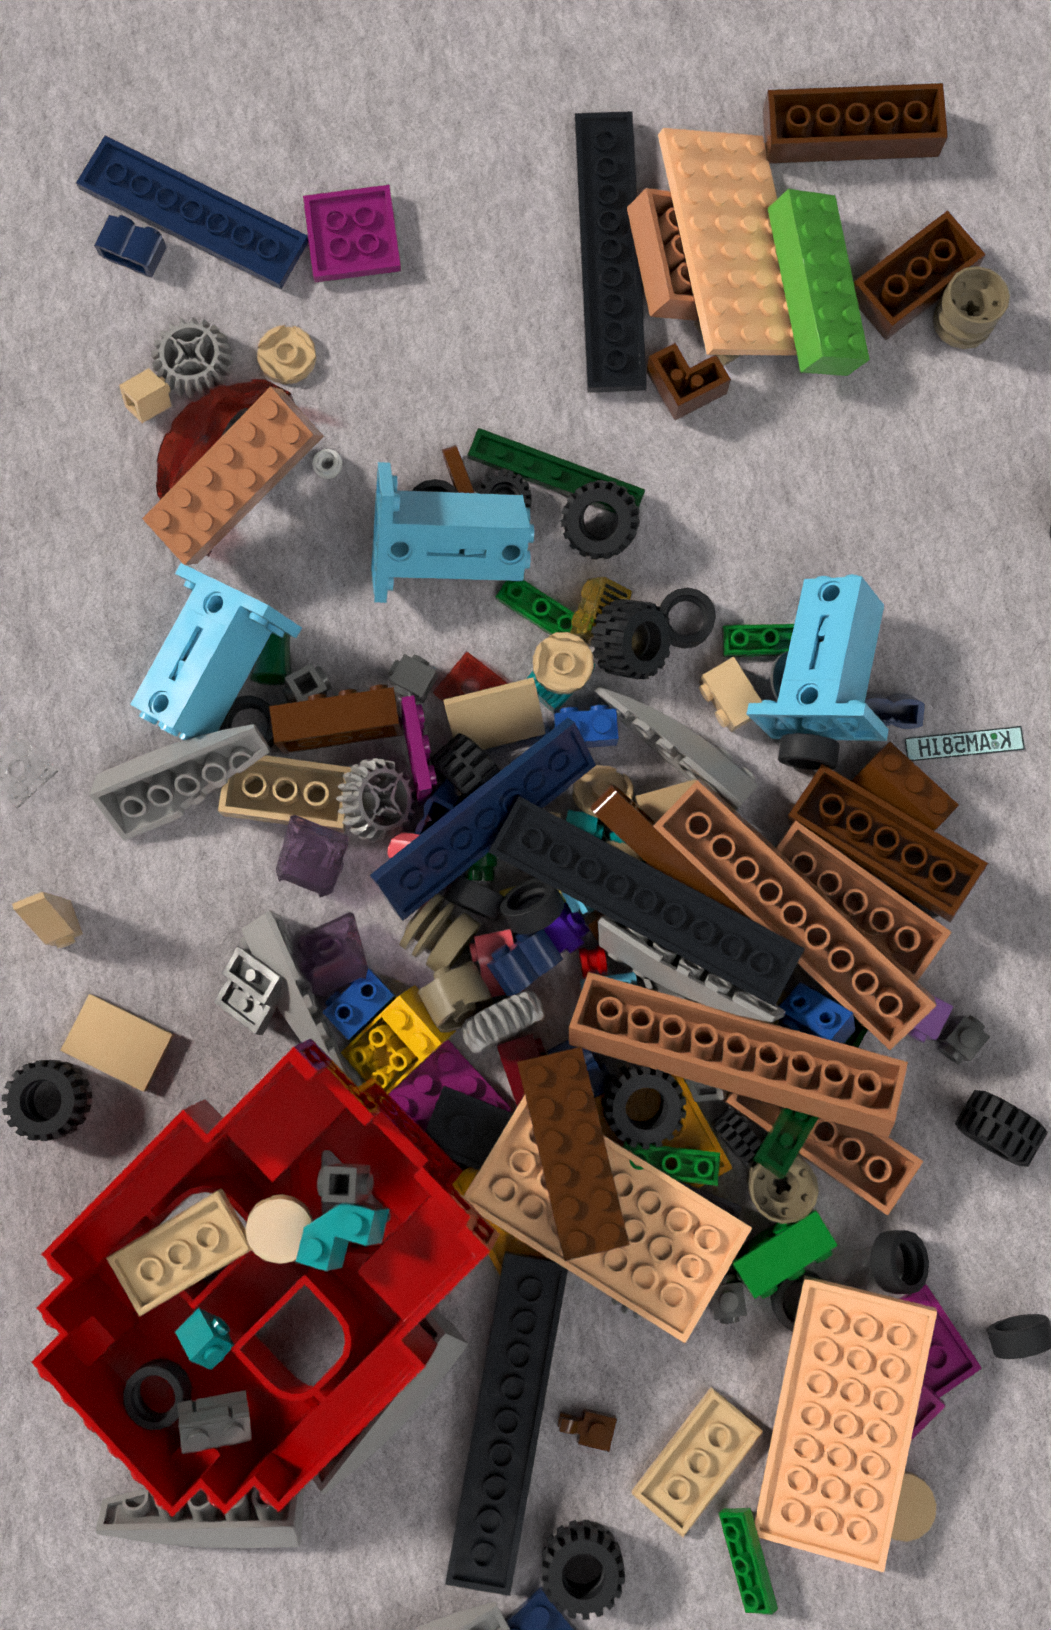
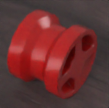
M597 945L595 949L591 950L578 948L583 979H586L588 972L601 976L608 975L605 951L602 947Z

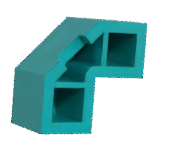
M365 1201L356 1204H339L304 1227L295 1262L324 1271L342 1268L349 1241L365 1246L382 1242L389 1208Z

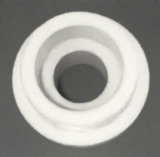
M323 449L314 456L312 465L319 477L332 479L341 472L343 463L336 451ZM327 461L333 463V466L329 469L323 468V464Z

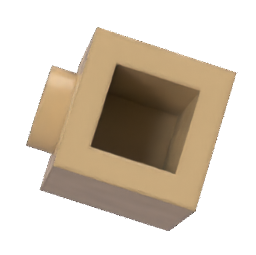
M149 368L119 385L125 407L141 423L171 407L168 394L171 390L168 383H165V379L162 376L158 377Z

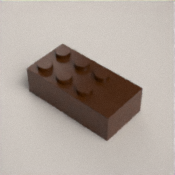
M947 210L854 281L859 309L881 336L887 340L943 296L944 291L956 273L968 267L980 266L986 254Z
M386 684L371 686L369 688L370 691L357 693L356 689H347L340 691L339 696L327 697L326 694H315L309 696L306 701L269 706L274 743L283 754L404 736L399 700L394 687L388 688Z

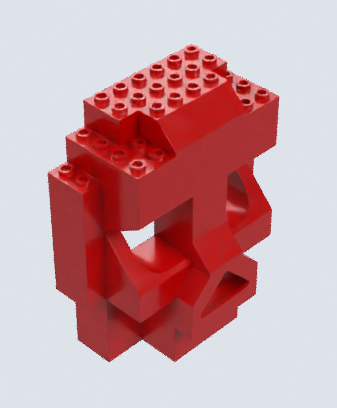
M311 1038L293 1046L224 1118L206 1099L183 1109L41 1253L47 1260L48 1267L55 1274L61 1275L64 1280L36 1307L42 1314L44 1322L49 1327L56 1329L59 1334L31 1363L37 1368L39 1376L43 1380L50 1382L60 1393L62 1401L81 1416L87 1429L96 1433L107 1445L109 1453L113 1457L120 1459L130 1470L132 1478L152 1494L157 1506L167 1511L172 1517L200 1489L206 1493V1497L211 1505L219 1508L226 1514L254 1486L259 1491L261 1499L279 1512L426 1367L438 1344L418 1323L491 1252L500 1234L453 1186V1183L463 1172L458 1165L373 1077L357 1086ZM325 1150L331 1151L345 1164L370 1165V1174L373 1175L374 1180L371 1194L384 1207L389 1208L391 1219L386 1222L381 1243L365 1246L349 1241L342 1268L324 1271L295 1262L296 1259L292 1262L278 1264L265 1261L251 1250L232 1261L210 1284L202 1279L139 1316L106 1259L110 1254L162 1224L192 1195L204 1192L212 1194L221 1188L232 1207L246 1222L250 1212L258 1202L279 1194L293 1196L303 1202L310 1210V1215L314 1221L323 1215V1201L317 1189L318 1175L323 1167V1152ZM304 1284L336 1317L343 1328L345 1339L341 1357L314 1386L307 1385L293 1375L255 1335ZM198 1308L223 1319L230 1328L228 1334L235 1344L222 1361L212 1370L190 1361L175 1333ZM154 1359H169L178 1363L187 1372L192 1384V1401L246 1390L252 1441L182 1454L179 1419L171 1426L161 1430H147L136 1425L128 1416L123 1404V1391L127 1380L144 1363ZM151 1375L144 1379L140 1386L144 1403L151 1410L158 1413L169 1411L175 1403V1393L172 1385L158 1375Z

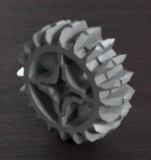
M192 317L190 323L186 324L185 320L180 318V325L177 327L169 322L170 331L160 330V336L163 340H154L156 350L151 351V356L155 360L152 362V366L155 372H157V376H162L165 379V383H168L170 390L174 389L175 393L180 397L186 391L187 396L191 399L195 392H198L204 398V390L208 388L211 392L215 393L214 384L224 385L225 381L222 376H230L228 366L233 365V359L230 355L232 349L230 344L227 343L228 340L225 334L220 333L219 328L215 324L210 326L209 322L205 319L198 324L197 319ZM213 347L214 357L211 364L208 365L206 358L209 355L208 351ZM176 351L178 358L175 360L176 365L171 369V358Z
M373 758V760L365 759L360 764H354L350 767L351 772L342 775L346 783L337 786L343 794L338 796L336 800L342 802L343 807L337 812L346 815L342 823L351 825L350 833L359 834V839L370 840L372 842L389 841L394 836L403 832L402 827L411 825L407 816L416 814L411 809V804L417 802V800L411 798V793L416 788L408 786L411 777L403 775L404 768L395 766V762L390 760L384 761L382 758ZM373 776L381 779L378 784L371 785L368 781ZM380 815H383L385 817L383 822H381L380 824H376L373 822L375 817H379Z
M525 991L513 995L501 1002L495 1003L465 1021L461 1027L464 1035L463 1039L466 1045H469L472 1052L480 1053L520 1035L541 1022L546 1015L543 1009L544 1006L540 998L533 991Z

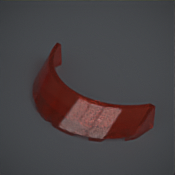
M251 379L252 382L217 386L209 390L210 393L198 401L189 403L173 420L171 430L165 434L159 448L156 461L158 464L156 490L159 500L221 438L227 424L238 411L244 408L249 409L269 387L283 388L265 379ZM283 389V391L294 402L292 394L289 391Z

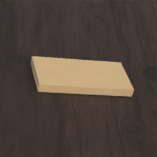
M221 1188L110 1254L106 1259L138 1315L141 1316L252 1249L247 1242L243 1224Z
M711 1387L638 1481L631 1493L680 1536L684 1537L761 1436L763 1430Z

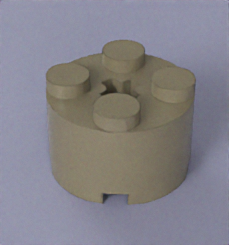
M473 961L464 963L453 970L449 966L439 969L433 974L435 980L418 991L430 1017L440 1032H450L461 1028L467 1018L472 1015L475 1016L494 1004L491 993Z

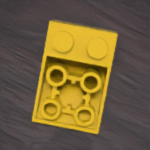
M416 985L400 994L341 1052L365 1081L373 1077L388 1094L456 1032V1030L440 1032L418 994L419 989Z

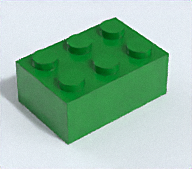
M812 1209L806 1217L797 1222L785 1224L776 1222L743 1243L731 1265L746 1290L754 1299L759 1296L764 1299L778 1290L777 1284L788 1278L789 1281H792L803 1275L806 1271L804 1267L813 1261L821 1263L833 1255L832 1249L837 1247L838 1244L818 1212Z

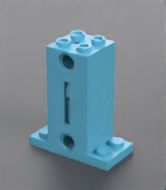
M378 462L371 560L374 602L387 603V592L393 591L394 577L523 581L524 571L530 568L531 562L528 543H533L534 524H530V508L525 507L523 495L397 490V475H392L391 464Z
M180 563L175 574L186 580L183 586L190 589L192 593L130 705L141 710L139 717L154 725L159 720L158 726L162 730L176 737L181 732L179 738L187 740L219 730L271 633L281 638L285 633L297 638L302 627L271 606Z
M849 574L845 577L837 578L818 576L815 579H804L778 701L763 700L761 703H749L746 715L772 739H781L786 734L802 733L824 736L833 740L887 741L889 729L865 703L884 604L862 576Z

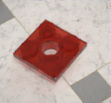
M466 651L433 691V695L443 702L445 699L465 695L462 687L468 681L476 682L480 687L479 691L508 683Z

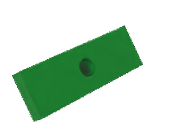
M506 580L495 596L497 601L549 635L568 632L579 636L587 624L586 620L525 580ZM538 606H544L547 610L543 613H540L536 610V608Z
M794 624L723 625V657L779 656L789 651ZM770 636L774 642L768 643L764 637Z
M623 1141V1148L677 1181L718 1186L720 1153L668 1146L656 1148L655 1145L649 1144L650 1149H642L641 1143H637L635 1148L628 1145L626 1141ZM669 1157H673L676 1161V1166L672 1170L667 1169L665 1166V1162ZM630 1160V1164L634 1169H644L641 1166H636L633 1163V1161Z
M724 1508L718 1514L745 1613L773 1614L778 1610L751 1508Z

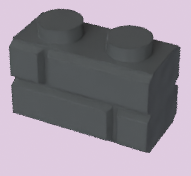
M246 1390L201 1398L196 1401L190 1400L177 1403L182 1454L252 1441Z

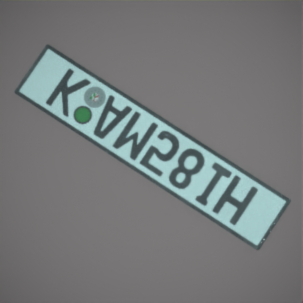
M1022 726L904 738L906 754L911 761L1025 750Z

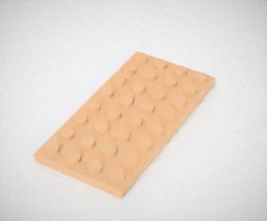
M663 128L658 134L707 355L797 356L768 213V207L777 200L769 161H767L763 136Z
M524 1095L466 1191L465 1199L484 1218L683 1343H686L752 1227L603 1135L630 1245L564 1261L529 1109ZM630 1160L633 1161V1163L636 1166H641L644 1169H634L630 1164Z
M804 1275L754 1520L759 1538L884 1572L937 1314L936 1308Z

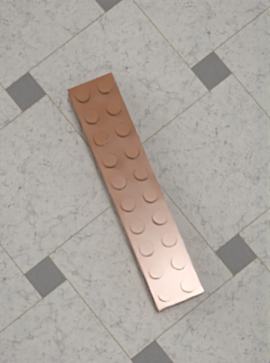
M701 777L653 826L750 919L805 948L798 964L844 1008L853 1012L854 1017L889 1050L937 1006L934 996Z
M590 972L587 974L569 1025V1045L581 1046L582 1049L644 1067H650L654 1070L659 1069L671 1075L889 1138L896 1120L908 1065L906 1061L757 1019L738 1016L700 1003Z

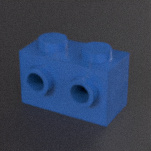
M596 705L590 707V711H578L577 707H566L560 709V713H554V728L566 718H570L575 722L587 748L617 746L619 737L616 709H609L608 705Z
M369 968L365 972L362 969L357 971L348 980L351 986L342 994L339 991L335 992L325 1002L327 1008L322 1012L348 1040H352L397 997Z
M801 982L779 1006L786 1011L784 1016L779 1019L780 1026L842 1044L855 1031L853 1012Z

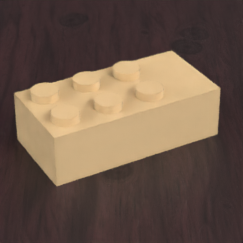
M265 755L243 772L236 773L230 777L228 782L222 786L218 812L225 817L345 833L346 825L342 822L346 815L337 812L343 806L342 802L336 800L338 796H342L343 792L337 786L346 783L342 775L351 772V769L346 766Z

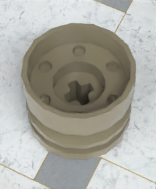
M979 266L968 267L955 274L936 305L932 318L935 332L942 341L952 347L970 349L981 345L987 340L1009 305V290L1001 276L990 269Z
M439 893L418 909L406 926L404 936L399 943V946L407 950L417 941L418 943L412 952L415 958L426 949L431 951L425 965L434 972L446 966L452 968L481 927L479 922L465 912L457 917L454 922L449 919L455 907L451 902L440 912L439 908L445 898Z
M797 1155L785 1176L788 1186L786 1188L781 1186L779 1191L776 1190L777 1187L773 1180L775 1178L780 1180V1178L757 1162L749 1168L746 1178L748 1193L757 1210L769 1220L782 1224L797 1222L806 1217L816 1205L819 1193L817 1177L810 1165L801 1156Z

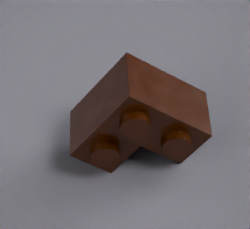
M674 343L649 356L647 373L674 420L727 394L731 379L717 355L690 368L677 344Z

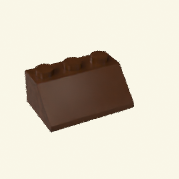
M890 741L851 780L853 783L934 831L959 806L956 801Z

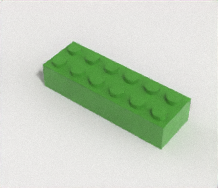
M788 189L768 207V213L800 372L848 376L868 362L870 358L836 196Z

